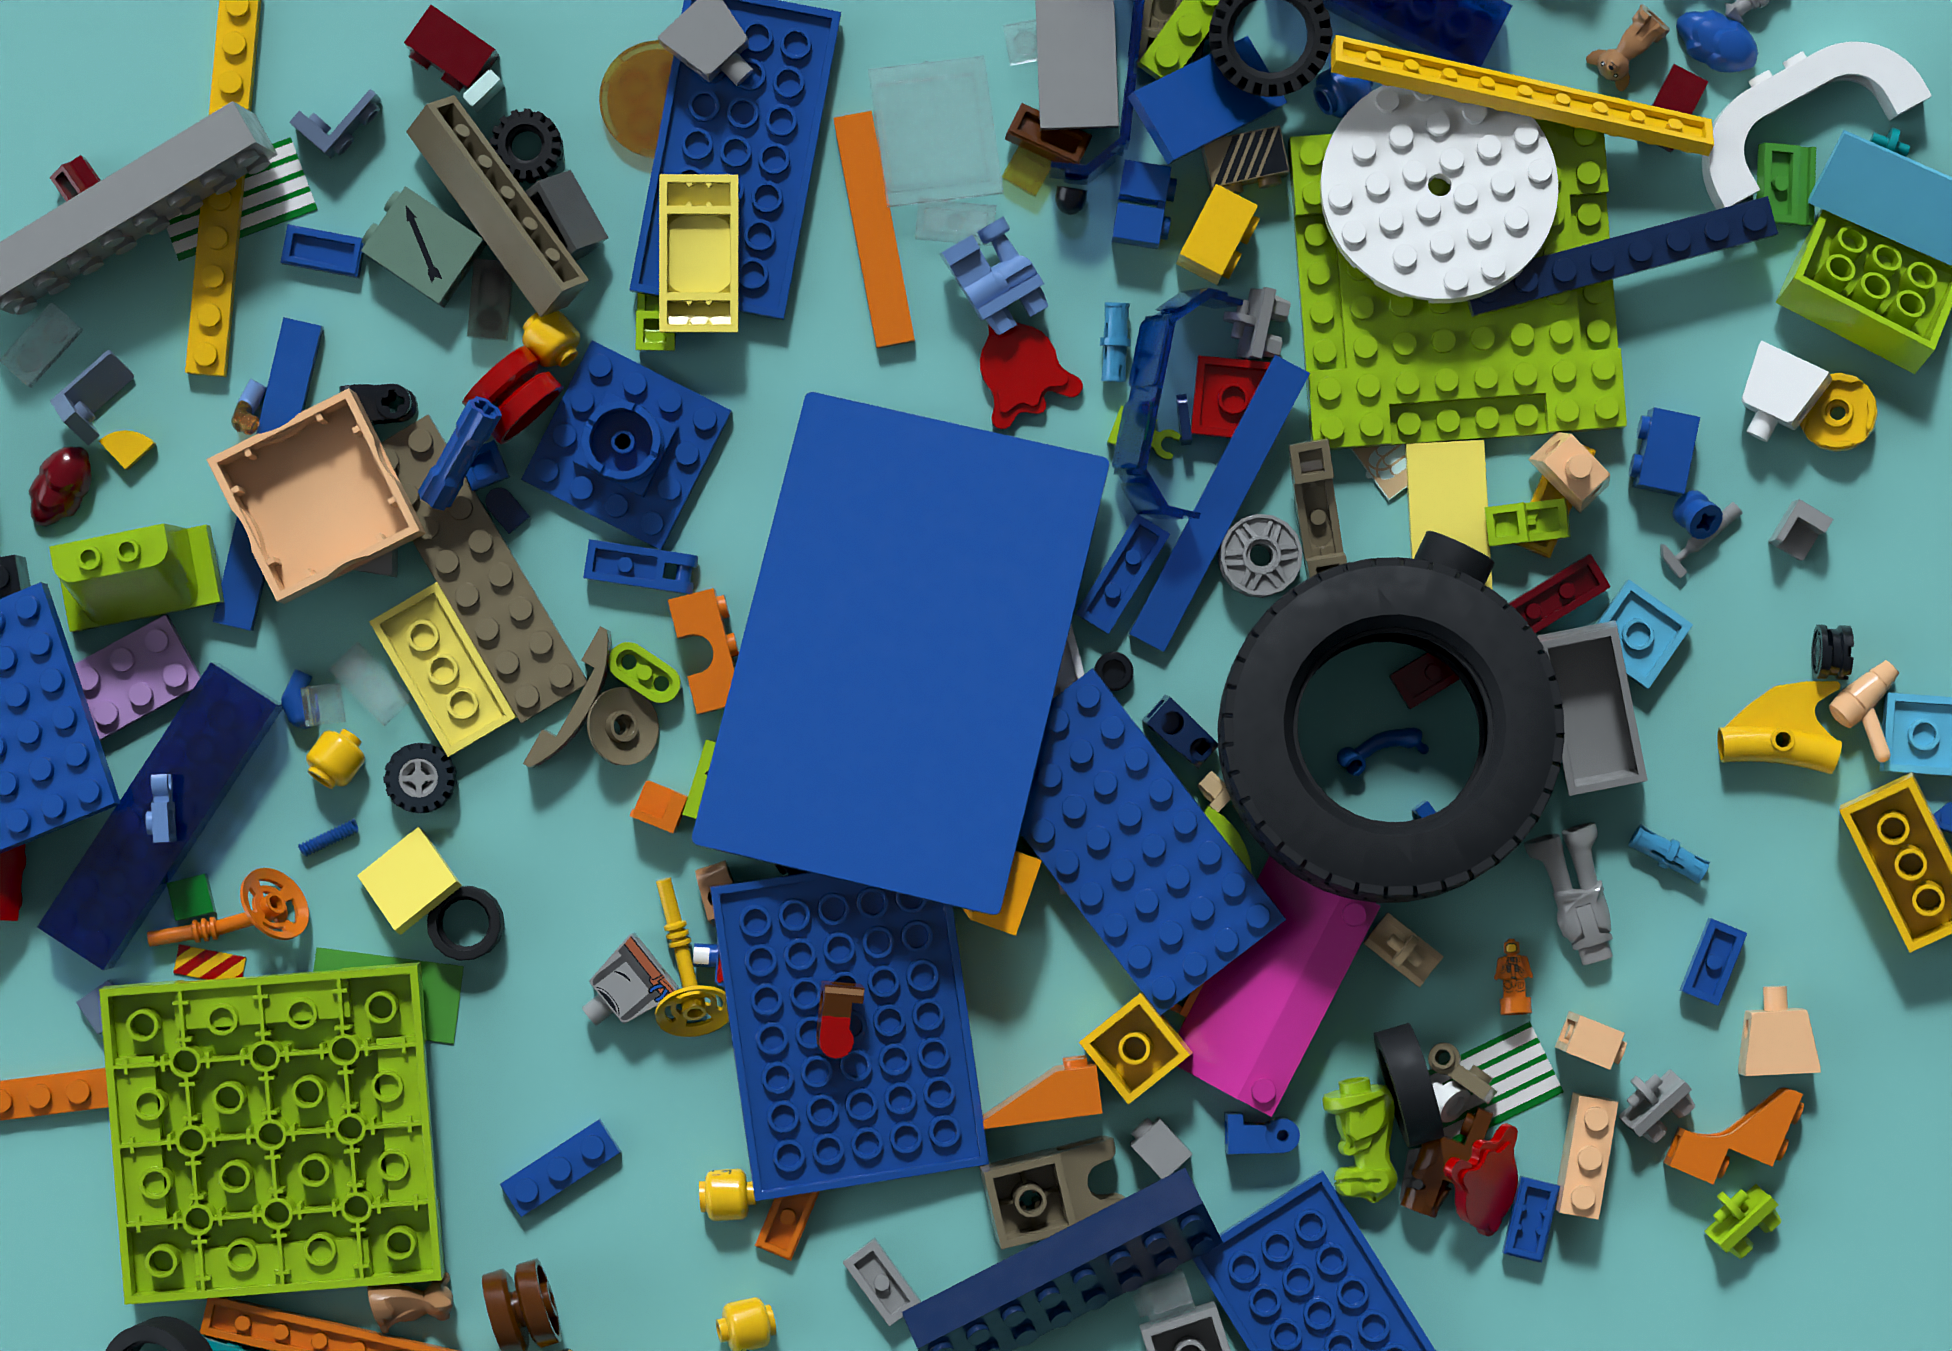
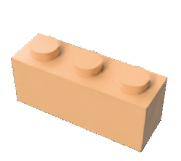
M1572 1093L1557 1182L1560 1188L1555 1210L1559 1213L1599 1220L1619 1102L1605 1097Z

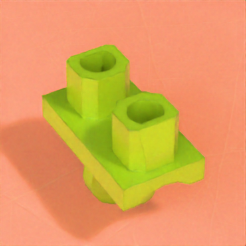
M1757 1184L1746 1193L1741 1189L1731 1199L1721 1191L1716 1197L1723 1206L1713 1214L1716 1221L1704 1232L1726 1253L1729 1251L1739 1259H1742L1753 1248V1242L1746 1235L1755 1226H1758L1764 1233L1772 1232L1781 1223L1782 1220L1775 1209L1778 1203Z

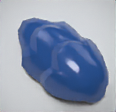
M1714 10L1686 12L1677 19L1676 28L1679 36L1686 45L1687 54L1695 60L1707 64L1713 70L1727 73L1747 70L1756 64L1758 55L1757 44L1752 35L1738 21L1729 20L1726 16Z

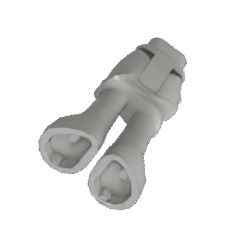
M1595 822L1576 825L1562 831V836L1572 857L1581 889L1572 888L1559 834L1543 835L1524 842L1529 857L1542 861L1549 874L1554 890L1553 896L1558 908L1557 923L1563 937H1566L1572 943L1573 950L1579 951L1582 965H1589L1613 957L1608 942L1613 939L1612 934L1609 933L1611 932L1609 908L1603 892L1602 881L1597 880L1592 859V845L1598 837Z

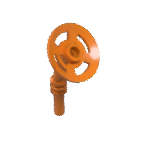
M259 868L249 873L241 884L240 899L245 912L216 920L215 917H210L209 921L206 918H202L200 923L196 919L192 920L190 925L148 931L147 940L149 947L195 940L196 943H200L201 938L205 942L210 941V937L213 940H218L219 935L250 926H255L269 937L279 940H290L305 930L309 921L308 904L303 892L290 877L275 869ZM259 881H266V882L273 883V884H275L276 886H278V887L281 888V889H280V891H279L278 889H276V888H274V887H272V886H268V885H262V886H260V882H259ZM249 891H250V893L253 895V899H252V908H253V910H251L250 905H249V901H248V892H249ZM290 900L295 910L294 923L286 919L288 915L286 902ZM272 929H281L282 932L274 931Z

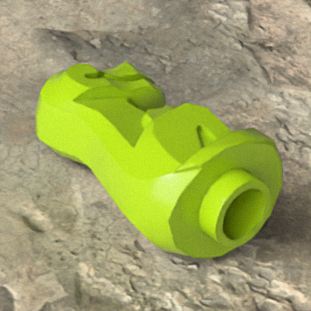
M1369 1077L1348 1078L1338 1082L1339 1090L1324 1094L1322 1098L1323 1109L1330 1114H1335L1337 1129L1341 1137L1338 1143V1151L1344 1156L1353 1155L1355 1159L1354 1165L1340 1167L1335 1172L1334 1180L1336 1182L1334 1186L1340 1195L1360 1197L1370 1203H1376L1396 1187L1398 1180L1389 1154L1395 1113L1394 1100L1387 1085H1370Z

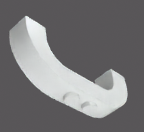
M1868 42L1838 43L1823 48L1808 57L1802 51L1784 61L1785 69L1772 76L1770 70H1767L1748 81L1751 88L1741 93L1729 103L1712 123L1714 146L1709 156L1702 155L1704 183L1716 210L1736 205L1760 190L1746 164L1744 156L1745 140L1749 130L1755 123L1835 81H1852L1866 87L1876 97L1890 121L1920 105L1932 96L1922 77L1899 54L1883 46Z

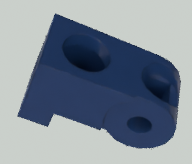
M1164 695L1142 720L1151 730L1157 733L1166 743L1182 754L1198 769L1218 747V743L1168 695Z

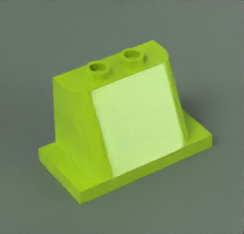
M163 523L49 546L52 566L61 583L69 632H79L224 603L210 525L183 528Z

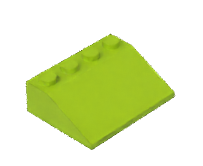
M1820 209L1814 225H1812L1786 276L1775 303L1916 374L1935 351L1952 308V265Z

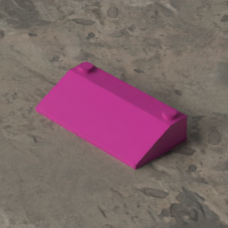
M1269 855L1257 881L1286 917V920L1205 981L1190 1012L1178 1031L1180 1037L1193 1053L1177 1065V1067L1272 1117L1381 906L1373 902L1344 898L1316 888L1290 873Z

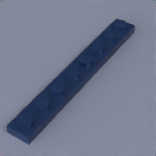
M1766 196L1534 258L1517 277L1506 285L1479 298L1467 300L1471 316L1486 314L1778 235L1769 198Z

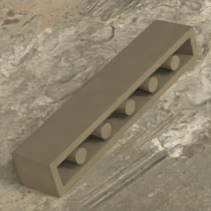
M452 95L426 104L406 133L538 315L543 317L568 307L588 283L589 279L456 96Z

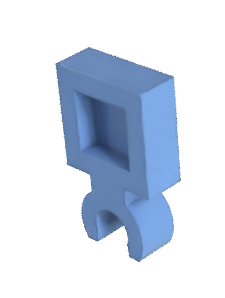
M172 774L151 775L153 803H151V811L146 812L147 834L153 835V843L177 841L175 802L172 801Z

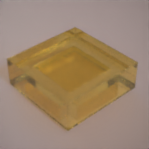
M1018 146L1001 179L1036 197L1054 162Z

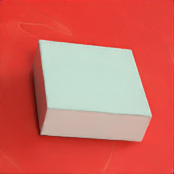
M488 70L463 94V98L477 113L505 85L492 70Z

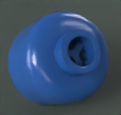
M1330 67L1318 75L1313 94L1321 111L1327 115L1344 118L1359 100L1372 91L1371 87L1374 82L1332 73Z

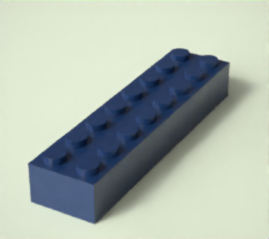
M1183 1168L902 1312V1315L918 1351H1012L1020 1346L1033 1343L1038 1337L1056 1328L1068 1325L1073 1319L1091 1310L1102 1308L1108 1301L1126 1292L1137 1290L1151 1279L1161 1274L1170 1273L1179 1265L1197 1256L1209 1253L1214 1247L1222 1244L1223 1241L1186 1168Z

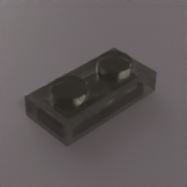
M474 258L467 337L508 341L513 279L499 260Z

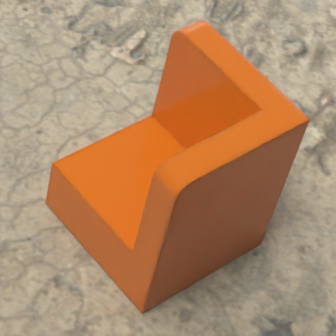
M646 781L635 809H632L630 817L668 832L676 833L683 817L682 814L688 796L655 782Z

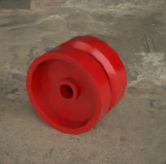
M525 345L517 348L492 367L471 388L462 401L463 405L466 406L468 400L478 396L488 399L489 402L500 409L502 417L491 435L501 445L517 436L535 421L555 401L564 388L549 371L534 376L540 361Z

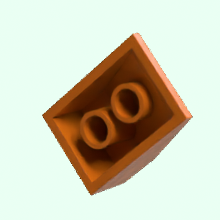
M1086 1055L1062 1058L1063 1065L1054 1066L983 1114L984 1129L1103 1114L1095 1062L1087 1061Z

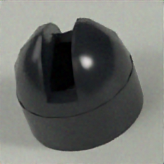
M1057 186L1055 195L1057 207L1061 212L1068 215L1078 213L1086 204L1088 190Z

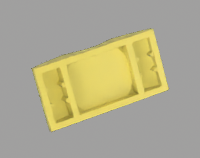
M659 174V333H738L739 175Z

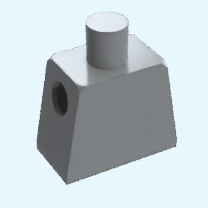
M696 0L658 36L659 44L665 50L708 82L712 81L723 71L738 86L753 72L749 64L740 56L749 46V40L723 0Z

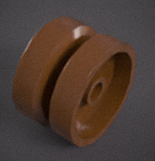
M537 1258L516 1265L514 1272L515 1283L510 1274L504 1269L489 1272L482 1276V1288L488 1316L501 1351H527L529 1347V1334L540 1348L559 1343L562 1340L555 1298L542 1264Z

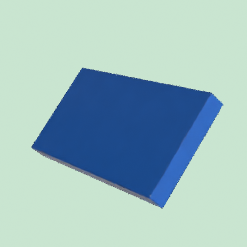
M1248 36L1234 42L1237 53L1248 66L1261 72L1270 73ZM1212 53L1134 91L1128 96L1129 101L1167 165L1270 114L1287 103L1284 95L1277 97L1256 96L1235 87L1223 76L1216 66Z

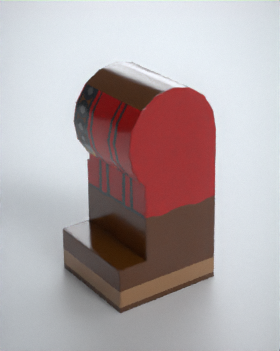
M821 981L816 1041L819 1048L828 1057L842 1058L852 1050L854 1038L849 1029L852 1003L863 1004L865 988L861 984Z

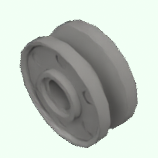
M1255 514L1242 518L1227 531L1218 549L1217 562L1222 577L1233 590L1247 597L1264 598L1281 592L1295 580L1301 568L1303 550L1298 535L1287 522L1274 515ZM1257 545L1263 546L1269 551L1270 560L1266 566H1257L1251 561L1250 551L1252 547Z

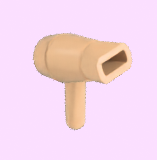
M1887 660L1842 689L1829 704V710L1839 724L1852 728L1862 721L1874 756L1879 762L1888 761L1891 753L1874 708L1899 675L1897 669Z

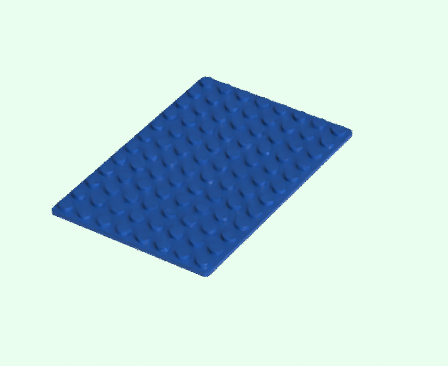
M807 393L804 398L693 829L692 841L697 846L984 914H999L1007 889L1109 471L1108 459L1098 455L821 393Z

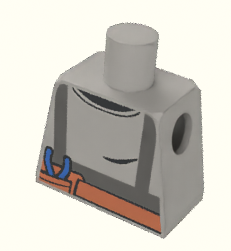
M634 932L622 942L589 980L590 984L598 992V995L583 1006L582 1009L596 1026L613 1012L625 1024L657 1006L665 996L680 988Z

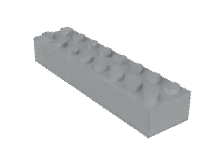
M232 101L0 242V310L11 314L16 313L17 315L29 312L37 306L36 300L48 293L54 295L64 291L71 285V279L81 273L88 275L97 271L104 265L103 260L114 253L121 255L133 249L137 245V239L147 233L154 235L165 230L170 225L169 220L181 213L187 215L198 210L204 204L202 200L214 193L216 195L223 194L234 188L237 184L235 180L247 173L250 175L256 174L270 165L269 160L278 154L256 115Z

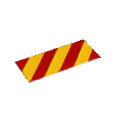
M179 944L173 973L207 980L242 977L246 957Z

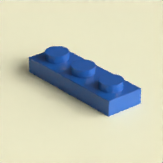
M1137 514L1075 615L1109 634L1169 538L1170 533Z
M598 1119L500 1183V1186L520 1217H522L619 1154L621 1150L601 1119Z

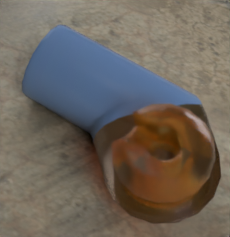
M250 379L231 418L233 428L237 432L242 431L246 435H251L258 429L259 418L254 416V413L267 389L266 386L253 379Z

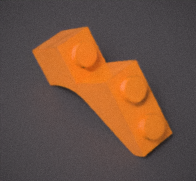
M1781 1087L1721 1132L1701 1134L1678 1126L1663 1163L1713 1185L1716 1177L1721 1179L1728 1168L1730 1157L1726 1156L1728 1149L1773 1167L1775 1160L1780 1161L1787 1150L1789 1140L1785 1136L1790 1124L1795 1125L1801 1117L1804 1103L1800 1101L1803 1094L1786 1087Z

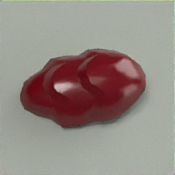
M63 447L49 456L40 466L39 475L34 479L29 489L31 499L30 514L36 525L47 527L62 518L73 516L78 510L83 497L89 491L92 477L89 454L84 448Z

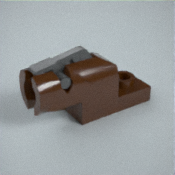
M1478 1106L1475 1114L1467 1112L1460 1130V1134L1466 1136L1464 1143L1444 1136L1443 1138L1423 1143L1421 1147L1410 1149L1407 1154L1400 1191V1205L1436 1218L1441 1205L1452 1190L1448 1186L1450 1182H1453L1444 1174L1446 1162L1451 1157H1457L1466 1162L1469 1161L1472 1155V1145L1476 1140H1484L1493 1112Z

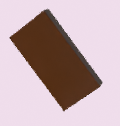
M1021 103L1006 133L1005 140L1076 172L1093 135L1080 129L1040 131L1039 110Z

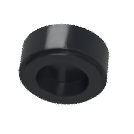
M1108 652L1102 655L1094 667V670L1110 691H1119L1125 688L1133 677V665L1130 659L1119 652Z

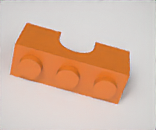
M711 588L668 599L677 638L701 636L710 642L713 649V660L710 666L703 672L687 676L696 713L701 715L725 709L735 670L733 657L739 655L735 634H727L723 620L730 617L725 595L717 596L716 590Z

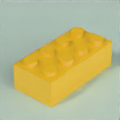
M1913 773L1906 774L1840 805L1839 811L1909 953L1952 934V851Z

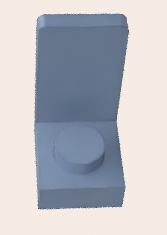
M368 90L330 135L327 133L331 127L315 113L308 118L299 110L289 123L331 159L336 153L341 155L350 147L354 141L352 134L361 124L366 126L376 117L380 110V107L377 105L380 103L381 98L373 90Z
M108 350L50 402L62 421L89 446L100 436L92 424V421L96 419L94 413L134 378V374L117 356Z

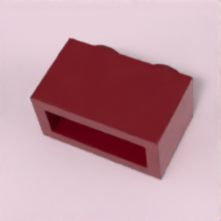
M431 4L404 41L407 48L412 51L408 56L412 61L427 71L431 65L443 73L440 79L459 93L463 87L468 90L481 76L490 70L499 57L495 48Z

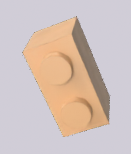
M1569 1011L1555 1048L1611 1070L1613 1063H1620L1627 1042L1622 1041L1624 1032Z

